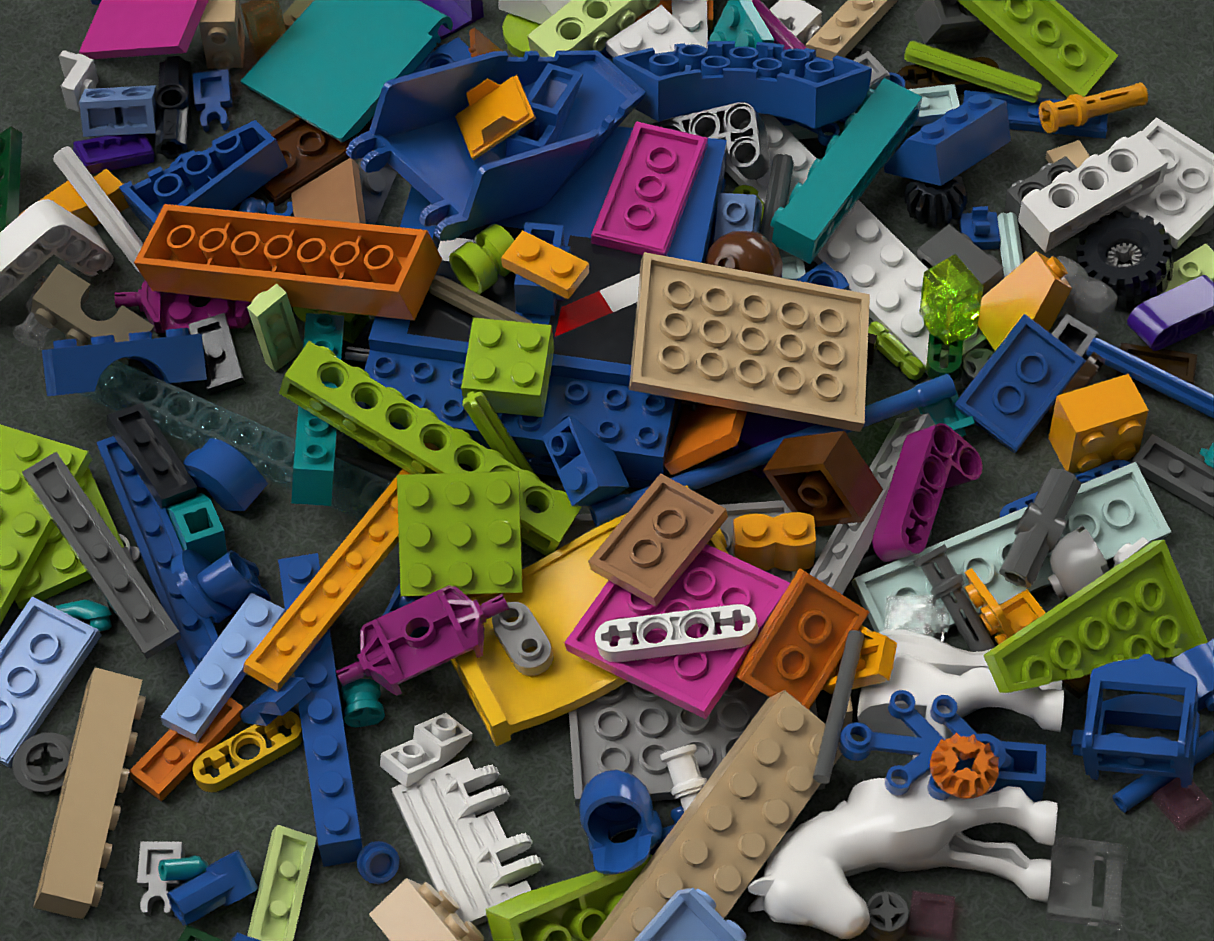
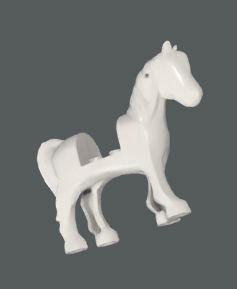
M904 629L879 632L895 641L897 648L890 681L861 688L858 703V721L867 725L872 732L917 737L901 719H896L889 713L888 704L891 695L898 690L908 691L914 696L916 702L914 708L945 740L951 738L954 734L945 724L935 722L930 715L933 700L940 695H948L956 701L958 706L956 713L961 718L981 708L1001 707L1033 718L1044 730L1060 732L1064 703L1062 680L1011 693H999L983 657L991 649L983 652H969L950 646L931 636ZM903 701L895 702L896 706L901 709L908 708L907 703ZM946 706L937 707L941 713H950L949 708ZM930 770L911 783L908 792L903 795L891 794L885 787V778L862 781L853 787L848 802L843 801L839 803L832 811H822L816 817L800 824L793 831L784 834L767 858L763 877L753 881L748 887L750 893L759 895L750 904L748 911L764 910L774 922L811 926L841 939H852L868 927L871 918L866 901L849 885L846 877L871 871L879 867L899 872L925 870L942 866L989 872L1014 882L1029 899L1047 903L1051 860H1030L1014 843H990L972 840L965 836L962 831L986 823H1004L1026 831L1037 843L1053 846L1057 821V803L1050 801L1033 802L1022 788L1011 786L976 798L965 799L951 795L946 800H936L930 796L927 790V785L932 775ZM891 778L898 785L906 783L904 779ZM934 782L935 786H936L937 788L941 789V788L937 785V783Z

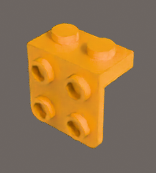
M972 568L964 572L970 583L964 589L976 608L982 606L979 616L991 636L996 633L999 634L995 636L998 645L1045 614V611L1028 589L999 605Z

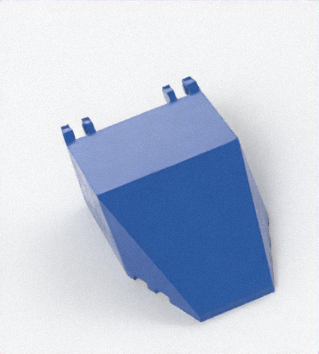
M598 50L556 51L554 57H539L540 55L537 51H525L524 57H508L509 55L506 51H494L385 82L370 130L353 138L346 148V153L353 160L362 158L360 166L367 173L380 171L388 163L433 204H430L421 212L419 216L420 222L426 227L437 225L436 229H434L435 236L442 242L455 240L463 232L546 206L644 99L646 91ZM548 63L583 73L582 82L556 143L506 158V138L473 161L455 117L469 106L466 95L469 90L487 78L500 85L517 75L527 96Z

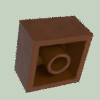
M845 431L784 438L763 469V472L790 511L814 516L815 527L863 522L883 491L871 469L867 466Z

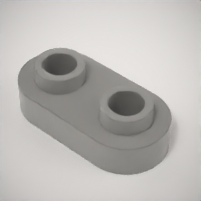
M508 602V611L506 610L492 617L495 635L520 673L529 676L539 675L545 672L553 661L550 641L526 605L519 602ZM518 617L514 622H506L509 618ZM529 647H537L534 652H524Z

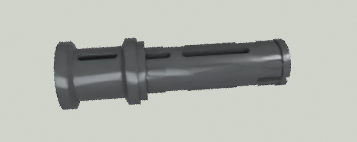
M944 544L913 561L916 567H921L931 584L932 589L930 593L932 596H935L936 599L941 598L971 652H983L996 647L962 587L965 584L963 581L965 578L962 574L956 573L946 555L948 550L946 545ZM934 562H935V563L937 564V566L939 567L941 573H942L943 576H944V579L940 576V574H939L937 568H936L935 565H934ZM950 592H953L958 603L955 602ZM960 609L964 611L979 640L975 638Z

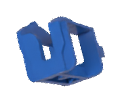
M1144 654L1139 659L1116 661L1093 669L1088 690L1084 730H1073L1071 746H1074L1073 755L1083 756L1086 775H1089L1093 780H1098L1100 770L1177 777L1180 778L1181 788H1189V785H1192L1200 734V716L1197 712V678L1179 667L1155 661L1150 654ZM1103 689L1183 695L1184 703L1152 694L1118 696L1102 702ZM1107 724L1180 730L1178 741H1171L1164 737L1145 739L1128 737L1121 733L1105 734Z

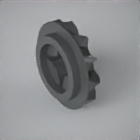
M41 733L27 739L17 749L13 758V773L18 784L24 786L31 794L36 791L42 792L47 796L52 790L62 789L73 742L57 733ZM46 752L49 753L53 763H57L50 767L48 775H44L41 767H38V765L43 764Z

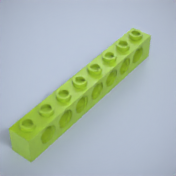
M308 341L284 375L279 391L280 395L411 474L519 471L521 541L546 556L556 551L582 507L572 506L566 492L555 490L541 482L539 477L533 472L522 470L508 462L500 452L487 449L475 442L467 432L457 428L454 429L442 422L429 409L419 408L406 400L396 389L381 385L373 380L366 371L359 367L348 365L324 346H317ZM322 382H332L337 386V388H329L325 386ZM356 402L367 403L371 409L361 408ZM390 423H399L403 425L405 429H396ZM424 443H432L439 448V450H431L427 448ZM459 464H467L473 471H465ZM527 505L538 507L542 513L531 511Z

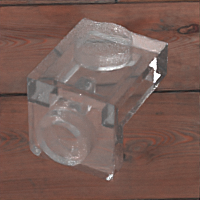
M886 596L884 630L904 629L928 635L943 642L944 632H947L949 629L950 617L948 609L935 596Z

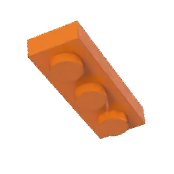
M230 697L198 742L169 729L129 770L131 779L162 802L192 771L195 759L200 754L216 746L241 720L240 715L244 707Z

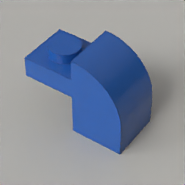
M210 438L201 449L190 453L183 462L185 469L197 487L206 488L221 508L225 510L245 511L269 484L241 452L215 438Z

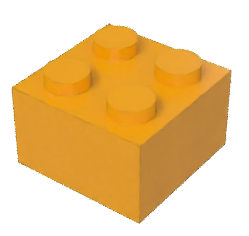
M1130 375L1119 376L1056 396L1048 439L1064 469L1072 474L1079 471L1084 473L1113 460L1127 461L1140 450L1149 410Z

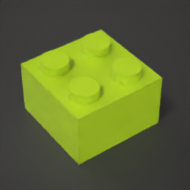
M473 317L461 385L463 400L470 391H475V393L482 392L497 413L544 417L554 353L552 325Z

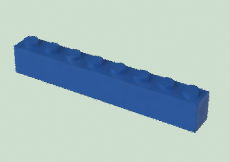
M318 553L278 559L285 612L321 569ZM329 628L294 671V676L304 677L311 689V692L301 699L298 705L318 846L323 867L357 861L358 855L363 849L331 630Z

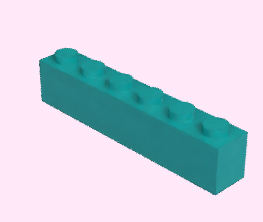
M886 78L881 81L875 90L872 88L868 90L861 104V109L858 113L854 111L849 115L844 125V131L840 136L834 135L823 159L817 158L813 162L804 184L797 183L790 195L787 206L785 208L779 207L775 212L770 226L774 228L772 242L776 247L811 264L917 122L922 96Z

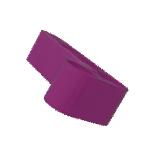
M939 423L912 432L904 440L872 539L876 555L884 562H892L921 553L926 547L944 489L976 480L982 474L983 465L979 453L948 425Z

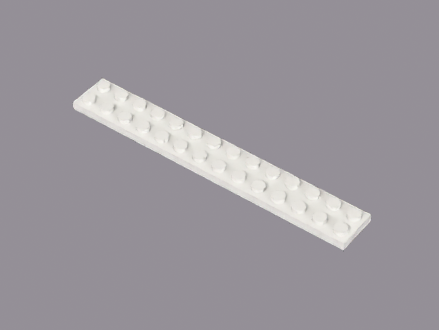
M660 5L606 41V51L612 57L634 51L653 48L655 54L674 51V44H701ZM758 113L766 126L770 154V168L768 172L757 180L747 179L730 162L728 152L726 154L725 171L739 185H749L757 189L758 197L765 206L773 157L776 154L792 156L794 167L787 200L788 204L794 187L799 182L804 184L807 180L809 169L817 158L773 115ZM751 119L743 121L739 129L746 128ZM716 128L709 129L704 137L711 136ZM756 153L747 155L743 163L751 162ZM858 200L814 258V261L818 265L825 261L834 271L842 273L849 284V291L870 294L869 317L873 321L881 323L890 334L900 341L926 367L932 295L935 285L940 280ZM946 294L945 311H952L953 294ZM967 307L962 362L968 352L983 348L989 343L968 312ZM941 324L936 328L937 333L943 337H952L958 332L951 324ZM941 349V368H948L949 350Z

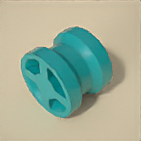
M358 679L344 687L342 686L340 695L341 701L346 705L343 715L344 721L348 726L354 728L378 724L385 717L384 708L378 702L381 696L379 683L371 679Z

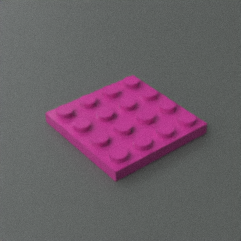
M706 544L656 607L608 580L564 644L568 652L693 714L707 719L734 679L754 641L747 646L625 662H609L599 654L595 641L597 629L604 622L615 619L739 604L748 606L754 611L759 635L790 583ZM735 621V631L743 630V621ZM720 622L715 623L717 634H722ZM697 623L690 626L686 634L691 638H701L706 635L709 628L704 624ZM653 629L647 633L645 640L649 643H660L666 638L667 632L663 629ZM636 632L632 633L633 645L639 644ZM612 636L610 646H618L620 637Z

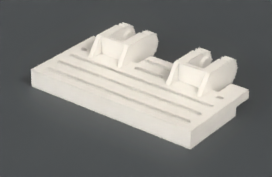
M465 758L428 773L420 781L408 787L401 784L391 789L392 795L436 891L439 892L442 889L447 892L459 906V909L455 912L464 923L468 920L476 926L488 921L485 909L522 893L532 891L527 880L512 887L508 885L537 873L542 868L543 863L540 857L531 855L525 859L522 858L503 867L501 866L500 862L515 857L520 853L522 854L530 849L533 842L526 833L506 838L494 811L476 818V815L504 804L510 794L507 788L502 785L469 797L468 793L494 783L500 774L497 767H494L493 764L474 770L469 758Z

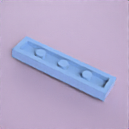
M250 593L161 716L163 725L198 742L247 674L243 672L244 662L283 616L285 609Z

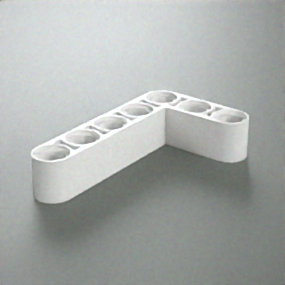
M44 199L37 201L0 232V301L53 254L87 276H95L98 274L96 271L101 269L102 271L108 270L113 263V256L95 228L52 200Z

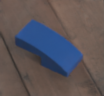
M290 677L278 692L272 688L266 690L242 711L240 718L243 723L267 726L277 716H283L311 692V689L304 677Z

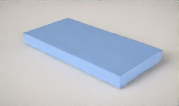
M33 596L0 642V763L9 768L13 765V758L17 749L27 739L35 735L101 637L98 629Z

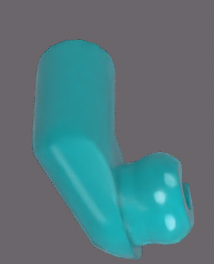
M80 600L55 606L56 609L80 621L89 619L90 626L99 631L109 630L112 627L109 617L112 613L109 608L94 601Z
M199 856L161 860L158 867L159 877L162 881L184 880L188 882L206 872L205 868L209 865Z

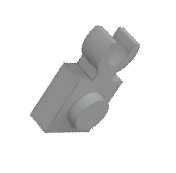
M140 841L137 884L140 887H149V890L145 892L140 902L141 911L145 916L151 915V907L157 900H164V913L167 916H173L174 912L169 905L166 893L170 892V887L181 886L183 880L162 881L159 877L158 867L161 860L185 858L186 846L183 842Z

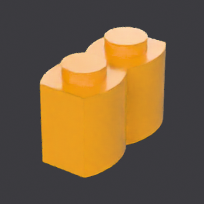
M801 512L784 513L774 518L764 514L739 516L733 519V556L764 571L774 567L783 571H798L799 568L802 570L809 569L814 566L816 533L814 516Z

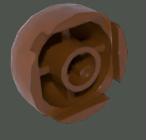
M732 231L719 237L710 247L705 259V264L782 278L783 262L778 248L762 234L754 231Z

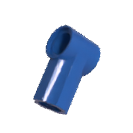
M239 850L217 860L205 868L206 872L166 893L171 909L183 926L209 914L212 910L223 904L228 906L258 889Z

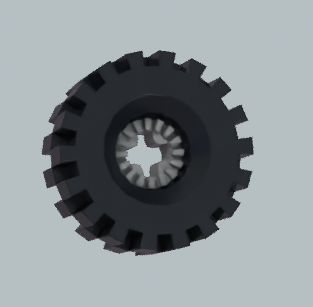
M1123 212L1115 213V219L1109 220L1108 216L1105 215L1099 219V226L1092 223L1087 226L1088 234L1082 232L1079 237L1080 245L1076 247L1079 280H1081L1084 291H1090V297L1093 300L1097 301L1102 297L1103 305L1111 307L1112 302L1115 301L1118 302L1119 308H1127V302L1134 301L1135 307L1143 303V298L1151 299L1157 296V290L1164 292L1167 289V280L1171 281L1173 276L1172 245L1169 233H1165V227L1160 222L1154 226V218L1148 215L1141 220L1137 212H1131L1130 217H1123ZM1129 260H1132V265L1124 264L1121 266V264H1118L1119 261L1126 263Z

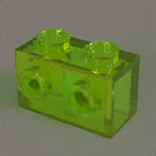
M956 254L924 272L919 310L927 330L933 336L938 335L946 346L957 339L964 340L977 329L984 287Z

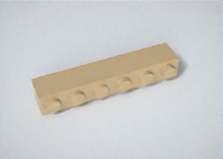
M96 667L93 669L86 685L33 908L84 919L90 906L97 907L99 904L104 883L97 881L100 868L106 869L112 850V844L106 843L108 830H115L121 806L114 805L117 792H124L129 775V769L123 768L125 755L131 757L137 740V733L131 731L134 719L140 720L146 699L145 696L139 695L142 684L141 679Z

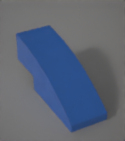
M550 63L547 64L527 95L536 119L507 138L506 158L557 142L582 82L583 73Z

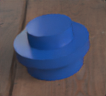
M383 841L371 842L360 851L357 858V868L360 875L366 881L373 884H382L392 879L399 868V856L390 844Z

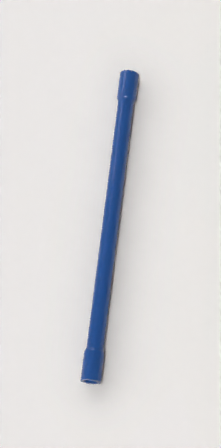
M945 374L920 383L910 390L865 406V421L862 428L917 407H926L955 396L956 388L949 374ZM815 424L670 479L683 486L687 485L689 489L694 491L767 464L784 438L845 431L847 434L853 431ZM650 486L591 505L589 509L595 526L598 527L628 513Z

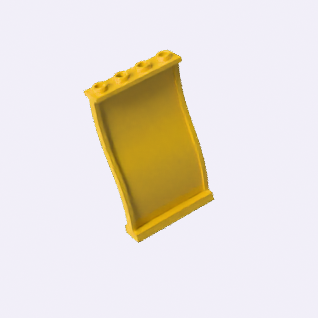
M627 513L590 530L555 552L522 569V593L465 594L472 601L477 600L479 605L500 594H503L507 603L519 602L526 605L550 641L553 651L552 664L545 672L534 676L520 673L496 637L491 617L486 619L487 622L483 623L485 627L483 656L477 658L474 651L471 650L450 660L496 747L510 741L511 734L569 713L628 682L568 652L564 644L608 582V579L590 569L588 561ZM719 528L707 544L728 554L726 539ZM518 617L509 618L506 622H514ZM529 647L524 652H534L537 647Z

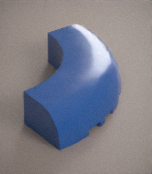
M708 41L707 48L701 45L681 43L674 44V51L655 54L653 48H648L613 57V64L646 91L644 99L634 109L658 122L737 102H745L750 104L757 113L779 116L818 128L843 119L853 113L863 102L869 90L872 76V68L838 55L834 56L831 61L816 57V50L814 49L785 50V45L765 42H757L756 49L746 46L735 47V41Z

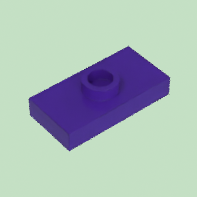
M145 134L109 135L73 142L74 153L90 174L100 173L105 169L110 171L154 162V151Z

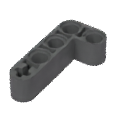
M737 102L650 124L704 137L709 129L716 128L714 133L707 138L727 140V152L730 162L745 178L757 180L763 177L770 168V154L765 123L754 108L745 102ZM751 119L746 128L739 129L743 121ZM756 153L751 162L743 163L747 155Z

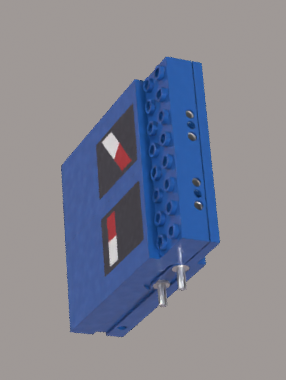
M618 126L546 206L463 232L455 240L442 242L434 234V229H436L437 225L426 227L420 222L419 216L427 206L433 204L411 185L400 227L428 231L442 257L441 264L435 275L444 276L462 285L451 268L449 256L466 242L474 243L475 236L491 224L502 226L514 240L522 230L524 231L525 222L564 225L565 246H571L572 255L589 263V274L569 299L564 298V301L557 300L555 316L516 312L514 289L516 274L513 272L505 277L498 274L496 284L480 294L532 321V323L552 325L554 353L544 417L495 412L535 474L559 477L542 436L567 417H574L614 451L629 487L643 489L651 486L660 473L667 476L668 470L664 463L683 406L681 405V399L629 390L640 266L643 256L591 243L592 231L633 128ZM708 138L707 150L667 253L668 257L705 263L708 251L714 244L719 193H726L724 174L726 169L727 140ZM428 291L415 321L375 316L369 336L370 349L349 346L346 348L345 358L347 360L366 362L364 371L373 380L385 387L396 389L409 402L419 408L429 409L442 422L454 429L457 428L467 432L475 442L487 449H491L462 406L461 385L473 317H477L430 294ZM356 402L361 408L371 409L367 403ZM390 423L396 429H405L404 426L399 423ZM357 441L358 448L371 450Z

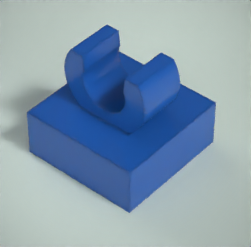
M988 206L972 207V213L961 215V219L958 221L960 233L966 234L973 244L981 250L1000 249L1001 240L996 212H988Z

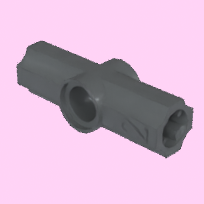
M1051 468L1045 475L1033 503L1031 502L1015 529L1014 534L1017 536L999 570V573L1003 575L1006 581L1016 586L1030 588L1036 580L1048 552L1050 553L1054 549L1066 526L1067 521L1064 519L1082 484L1078 481L1076 475L1064 469Z

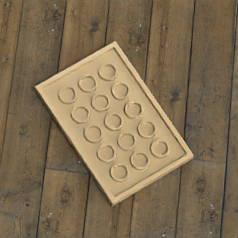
M644 252L640 266L629 390L860 432L865 421L870 294Z

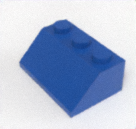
M987 94L971 96L961 106L947 111L945 116L931 124L924 125L919 132L906 139L884 165V172L942 186L1011 141L1006 101L990 98Z

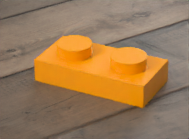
M523 230L501 257L503 268L566 299L572 296L589 274L588 262Z

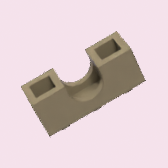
M60 264L55 267L32 298L31 312L34 313L35 319L47 328H57L66 334L67 339H77V346L92 345L91 337L114 335L115 342L129 341V333L151 331L153 335L154 325L123 305L108 320L96 321L87 317L82 311V306L89 298L90 284ZM121 358L111 363L108 368L112 370L118 368L127 373L136 360Z

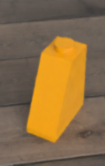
M1035 251L971 306L968 312L995 351L1024 314L1049 332L1072 290V287L1064 277L1068 272L1056 257L1048 258Z

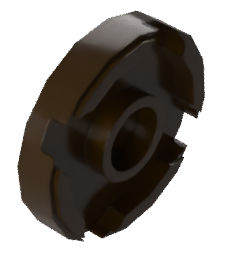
M1094 351L1061 394L1087 387L1096 373L1105 364V359ZM1055 402L1047 411L1052 416L1054 412Z

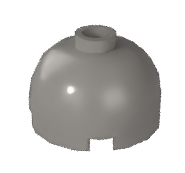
M1084 526L1068 533L1058 541L1052 550L1050 558L1054 574L1047 578L1059 599L1065 595L1069 598L1109 571L1107 561Z

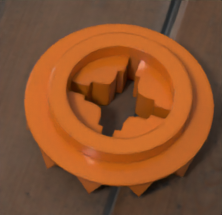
M956 732L951 738L940 740L931 755L930 771L934 781L946 793L958 798H976L986 794L994 786L999 775V757H995L992 753L990 743L983 744L976 739L975 734L965 737L959 736ZM958 757L962 760L974 757L973 771L969 768H964L954 773L959 761Z

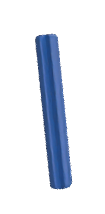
M1099 338L1091 340L1086 350L1088 357L1095 351L1105 359V365L1125 375L1129 374L1131 378L1214 418L1213 394Z

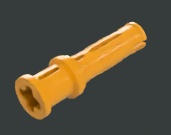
M1136 83L1135 85L1086 97L1072 94L1066 100L1054 103L1047 100L1043 101L1039 106V119L1047 133H1054L1059 127L1071 124L1076 127L1082 126L1088 121V118L1132 107L1144 106L1148 102V92L1143 83Z

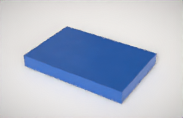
M1024 314L953 407L966 417L973 416L975 424L1010 451L1016 453L1056 401V396L1063 392L1086 360Z

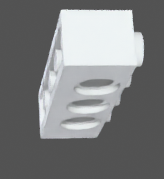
M1141 131L1129 138L1122 137L1106 152L1088 157L1079 168L1070 173L1067 171L1061 173L1050 185L1041 190L1035 189L1029 192L1021 202L1018 222L1046 253L1083 231L1090 224L1098 222L1101 217L1108 216L1163 183L1169 161Z

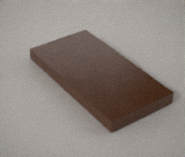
M297 116L270 132V134L276 139L288 167L258 190L270 202H273L275 207L292 197L291 193L349 159L350 157L346 153L348 144L356 136L358 137L370 130L373 117L359 133L343 143Z

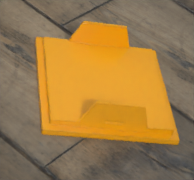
M517 75L500 85L487 78L466 93L469 106L455 116L473 161L536 119Z

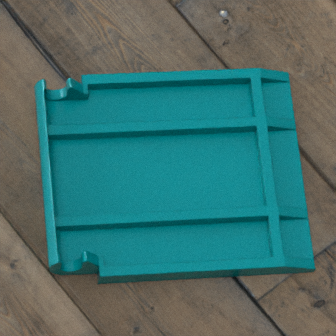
M314 0L240 82L343 143L359 133L374 116L385 82L412 74L437 46L436 43H441V38L438 35L440 26L443 25L452 30L453 22L449 16L419 0Z

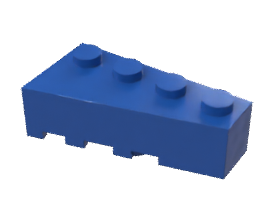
M254 120L213 140L212 147L198 152L192 150L181 156L182 162L165 170H162L160 166L147 173L149 178L135 185L129 181L119 186L132 212L151 230L164 204L231 210L286 169L288 165L276 139Z

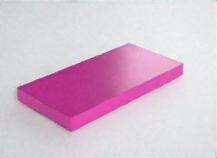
M101 0L79 54H83L90 59L187 53L209 0Z
M636 121L592 231L591 243L642 256L644 252L667 256L707 150L708 138Z

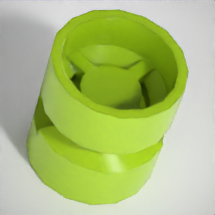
M498 224L488 226L475 236L474 243L466 242L450 254L449 263L457 279L465 288L479 295L496 284L498 274L505 277L511 273V271L502 267L501 257L514 242V239L502 226Z

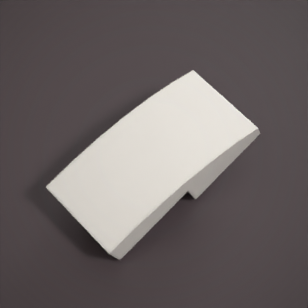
M447 713L441 714L416 725L412 740L382 752L380 767L402 785L408 787L450 761L472 740L473 733Z

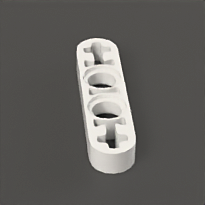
M735 604L610 620L599 626L595 633V641L599 654L603 659L609 662H625L744 647L756 639L759 628L754 611L748 606ZM735 621H743V630L735 631ZM720 622L722 634H717L715 623ZM697 623L704 624L709 628L706 635L701 638H691L686 634L688 628ZM653 629H663L667 632L666 638L660 643L654 644L645 640L647 633ZM636 632L639 644L633 645L632 633ZM612 636L620 637L618 646H610Z

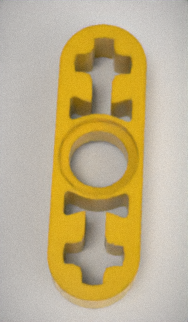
M288 711L283 716H277L267 726L254 724L200 754L193 763V774L197 785L207 792L221 791L297 748L303 740L301 719L294 712ZM284 725L287 729L291 728L292 734L285 737L282 733L278 734L277 728ZM263 734H266L268 741L271 740L272 747L267 748L265 739L262 736ZM246 744H255L260 748L259 754L250 760L241 759L237 755L238 750ZM230 754L232 763L235 766L233 769H231L230 763L226 761L225 756ZM212 765L213 768L219 770L220 775L213 778L212 775L206 774L205 768Z

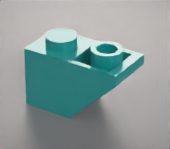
M202 492L196 494L195 497L165 507L183 551L186 549L194 550L205 557L210 563L217 561L227 553L222 524L211 499Z

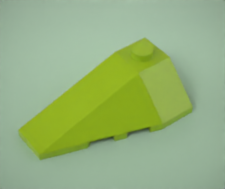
M649 854L644 863L624 873L601 874L594 871L522 893L485 909L493 941H590L653 855Z

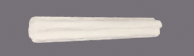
M66 146L60 149L54 155V162L139 272L134 261L143 246V242L71 147Z

